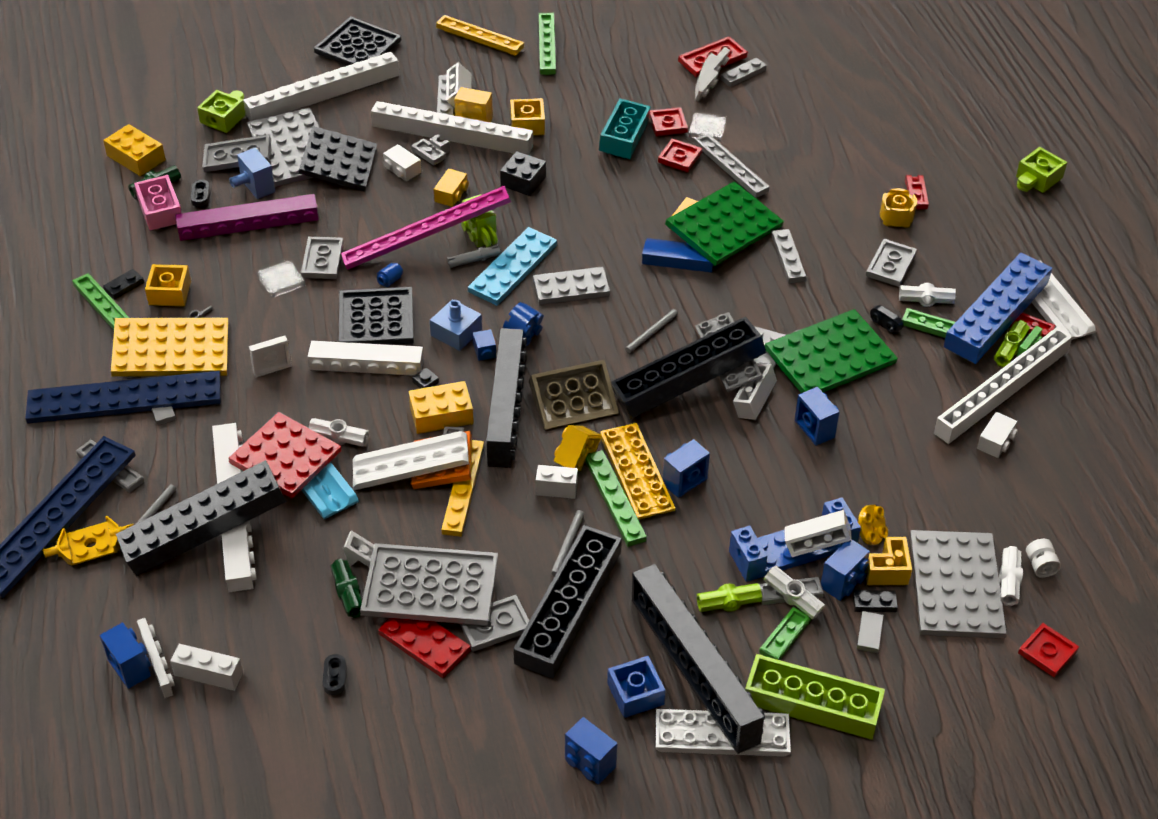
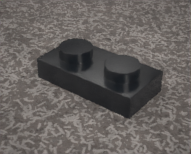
M131 269L103 285V288L115 300L143 284L144 279L134 269Z
M853 590L855 612H897L898 606L895 590Z

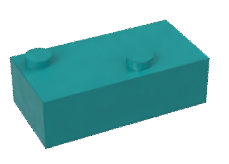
M620 98L600 135L599 151L631 159L649 122L651 106Z

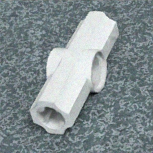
M923 283L920 286L901 285L899 289V301L920 302L925 307H930L935 303H955L956 290L953 288H936L931 283Z
M312 418L309 423V429L331 439V441L339 445L349 443L363 447L368 442V430L347 426L346 422L340 419L330 422Z
M1009 546L1004 548L1002 552V565L999 572V584H1001L1000 600L1006 606H1013L1019 602L1023 568H1021V551L1017 547Z
M776 565L764 577L766 583L783 595L786 603L795 605L811 619L816 618L825 606L824 603L805 589L801 581L793 580ZM790 590H795L798 592V594L794 595L790 592Z

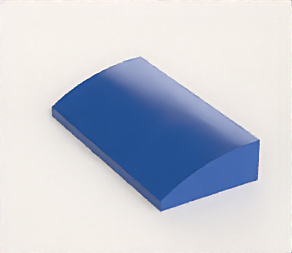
M647 238L642 252V264L712 273L713 264L688 243Z

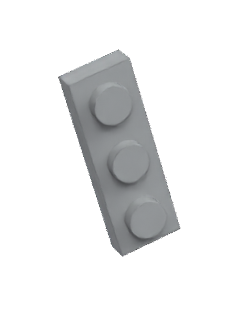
M756 57L721 74L720 80L731 88L766 71L767 65Z

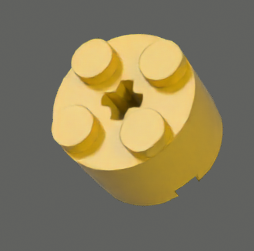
M901 188L891 189L887 194L885 192L880 208V218L883 220V224L885 226L909 227L914 220L917 205L916 196L914 194L913 196L910 195L908 190Z

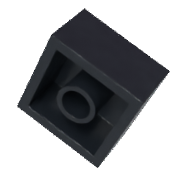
M516 151L500 170L501 186L531 196L546 178V161Z

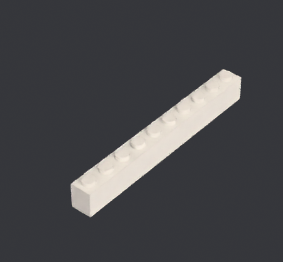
M392 52L384 53L383 55L244 99L246 116L250 121L285 114L399 76L398 60Z
M378 101L371 110L372 126L430 138L440 135V140H448L513 154L518 151L529 155L533 148V130Z
M1056 327L940 415L936 421L934 434L946 443H951L1065 355L1069 350L1073 336Z
M236 423L212 426L217 484L242 472L241 469L230 464L228 459L229 456L242 446L239 445V442H243L241 430L237 431ZM250 520L222 534L225 579L228 593L254 589L253 580H257L255 567H251V564H255L254 552H250V548H253L252 535L248 536V532H252Z

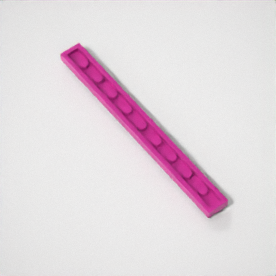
M505 186L341 253L345 267L348 270L510 203L511 201Z

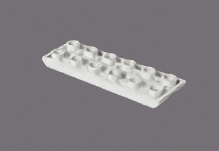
M1051 273L1049 283L1032 301V304L1047 322L1072 335V340L1095 333L1096 328L1093 322Z
M459 431L356 455L353 458V489L358 490L469 464L467 434Z
M656 709V750L670 753L784 757L791 753L789 714L764 713L765 720L761 744L737 754L708 711Z

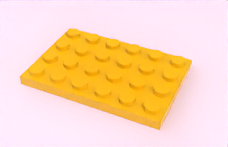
M115 318L111 377L171 376L220 371L221 376H227L228 318Z

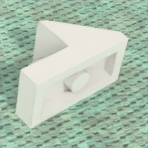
M350 531L343 548L349 565L351 566L359 560L370 567L374 544L355 532Z

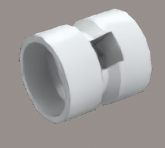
M1037 539L1026 547V553L1030 562H1032L1031 564L1036 576L1041 578L1050 577L1061 569L1060 561L1049 539Z

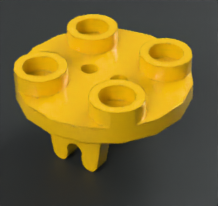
M866 505L862 508L858 523L861 526L859 535L866 544L877 545L883 538L888 536L884 509L876 505Z

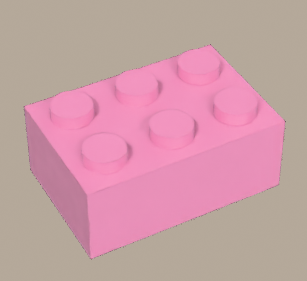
M168 175L134 183L137 198L149 231L177 224L175 214H181L182 212Z

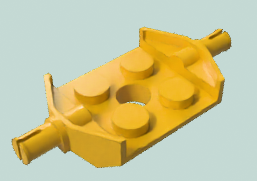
M105 516L107 522L66 533L65 528H63L57 545L43 549L45 558L58 554L67 564L75 565L116 553L121 548L116 534L134 524L121 527L111 518ZM90 543H96L93 547H87Z

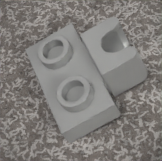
M435 135L430 138V142L423 138L411 145V150L435 166L446 159L450 145L448 140L440 142V135Z

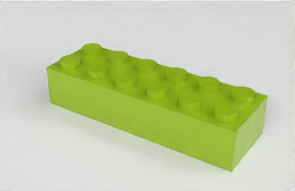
M759 654L755 656L745 688L752 695L753 702L757 707L776 713L789 714L793 718L872 740L885 692L883 688Z

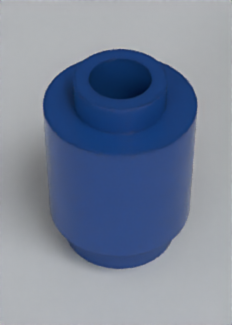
M390 263L377 273L378 283L384 287H389L401 278L403 274L402 267L398 263Z

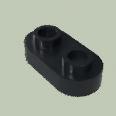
M197 180L192 184L191 203L199 208L206 206L210 195L209 182Z
M876 305L871 309L870 316L873 322L894 334L903 329L902 319L881 305Z
M332 654L324 661L323 688L329 695H338L345 689L346 661L342 655Z

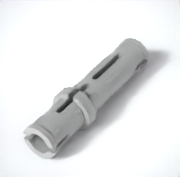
M498 244L486 248L480 247L472 252L447 257V263L449 268L479 260L485 261L487 258L499 256L501 252Z

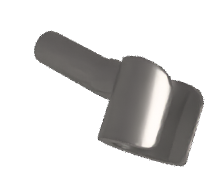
M209 306L203 311L192 310L189 314L190 318H202L213 307Z

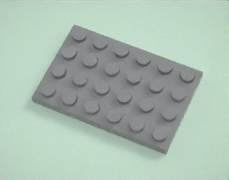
M310 108L247 122L251 137L270 134L271 150L269 163L272 167L275 187L313 178L298 174L312 126L319 127Z
M911 530L910 544L920 635L1005 638L1007 633L1002 600H1000V584L992 533Z
M375 543L360 609L361 615L488 625L498 553Z

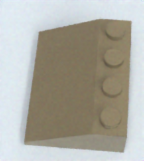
M605 359L533 374L529 379L533 399L545 430L619 414Z

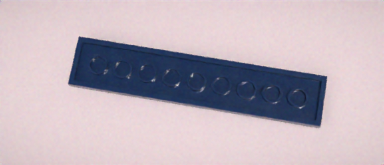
M220 371L28 390L25 419L27 424L145 412L152 411V408L170 406L174 409L221 404Z
M103 436L0 544V598L3 599L44 555L43 549L50 548L58 540L62 529L65 528L66 531L136 456L134 450Z

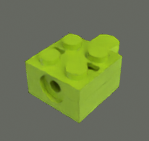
M219 90L213 92L197 107L200 123L225 133L229 132L246 115L243 92L234 90L230 94Z
M1038 147L1019 162L1016 174L1018 178L1017 188L1027 192L1034 187L1044 193L1064 177L1067 162L1042 147Z
M480 194V195H477V196H474V197H471V198H468V199H465V200H462V203H464V202H466V201H468V200H471V199H473V198H476V197H478V196H481V194ZM493 210L461 223L463 230L467 231L470 240L474 241L477 247L484 245L489 247L491 244L495 245L498 243L496 214Z

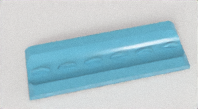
M331 462L302 489V492L323 519L359 502L356 493Z

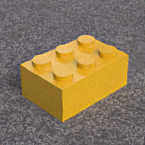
M130 124L103 140L107 156L139 176L144 175L166 160L163 144Z
M465 381L409 391L410 409L417 434L442 430L445 426L459 427L474 424L473 407Z

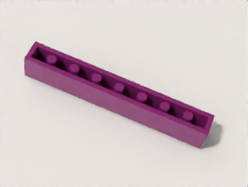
M315 194L175 214L180 241L319 220Z

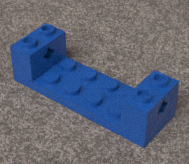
M841 497L825 502L822 516L844 510L851 527V539L858 543L861 526L844 499ZM749 525L731 531L729 553L743 578L748 582L766 576L768 571L775 565L783 571L831 556L844 543L792 557L785 543V529L757 538Z

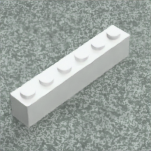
M311 341L308 362L310 370L416 375L422 371L424 356L423 347Z

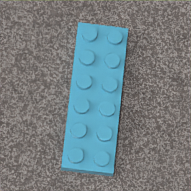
M528 227L468 286V292L498 306L557 246V239Z

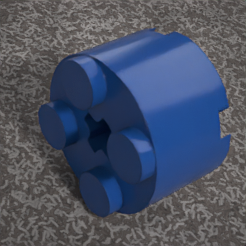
M520 302L510 311L508 315L511 318L509 321L505 320L503 325L504 329H523V337H527L528 346L531 342V337L539 335L542 331L543 326H541L544 315L528 304Z

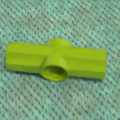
M1022 320L1015 322L1010 331L1006 333L1003 343L994 356V361H996L997 365L1001 367L1008 365L1018 353L1019 346L1030 329L1026 322Z
M731 583L724 584L718 590L698 593L696 597L697 605L701 612L722 608L728 612L735 611L741 605L761 602V587L758 583L738 587Z

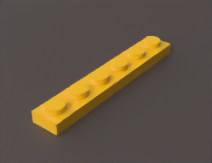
M446 15L436 23V28L512 55H517L524 48V42Z
M472 440L471 480L453 483L442 525L443 535L462 537L484 449V441Z

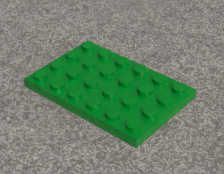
M732 182L666 219L665 225L716 266L772 233V231L782 227L784 221L739 184Z
M855 309L765 343V349L801 393L818 387L822 392H826L893 365L898 360V357Z

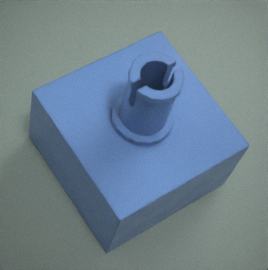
M256 147L237 154L240 174L229 178L231 186L236 188L245 184L256 199L274 193L275 186L272 167Z
M452 299L430 319L431 336L459 351L473 339V332L482 330V315L461 304L459 300Z

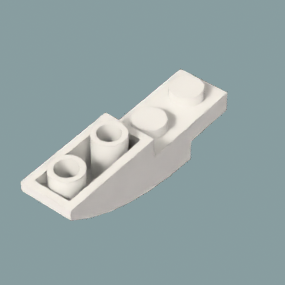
M724 47L717 56L711 53L706 59L696 84V101H699L702 97L705 98L709 88H714L718 80L716 78L721 69L720 66L725 65L729 60L728 54L730 50Z

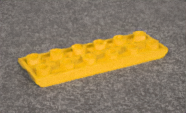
M633 423L600 431L602 435L601 440L622 489L638 520L656 514L675 511L676 508L638 424Z

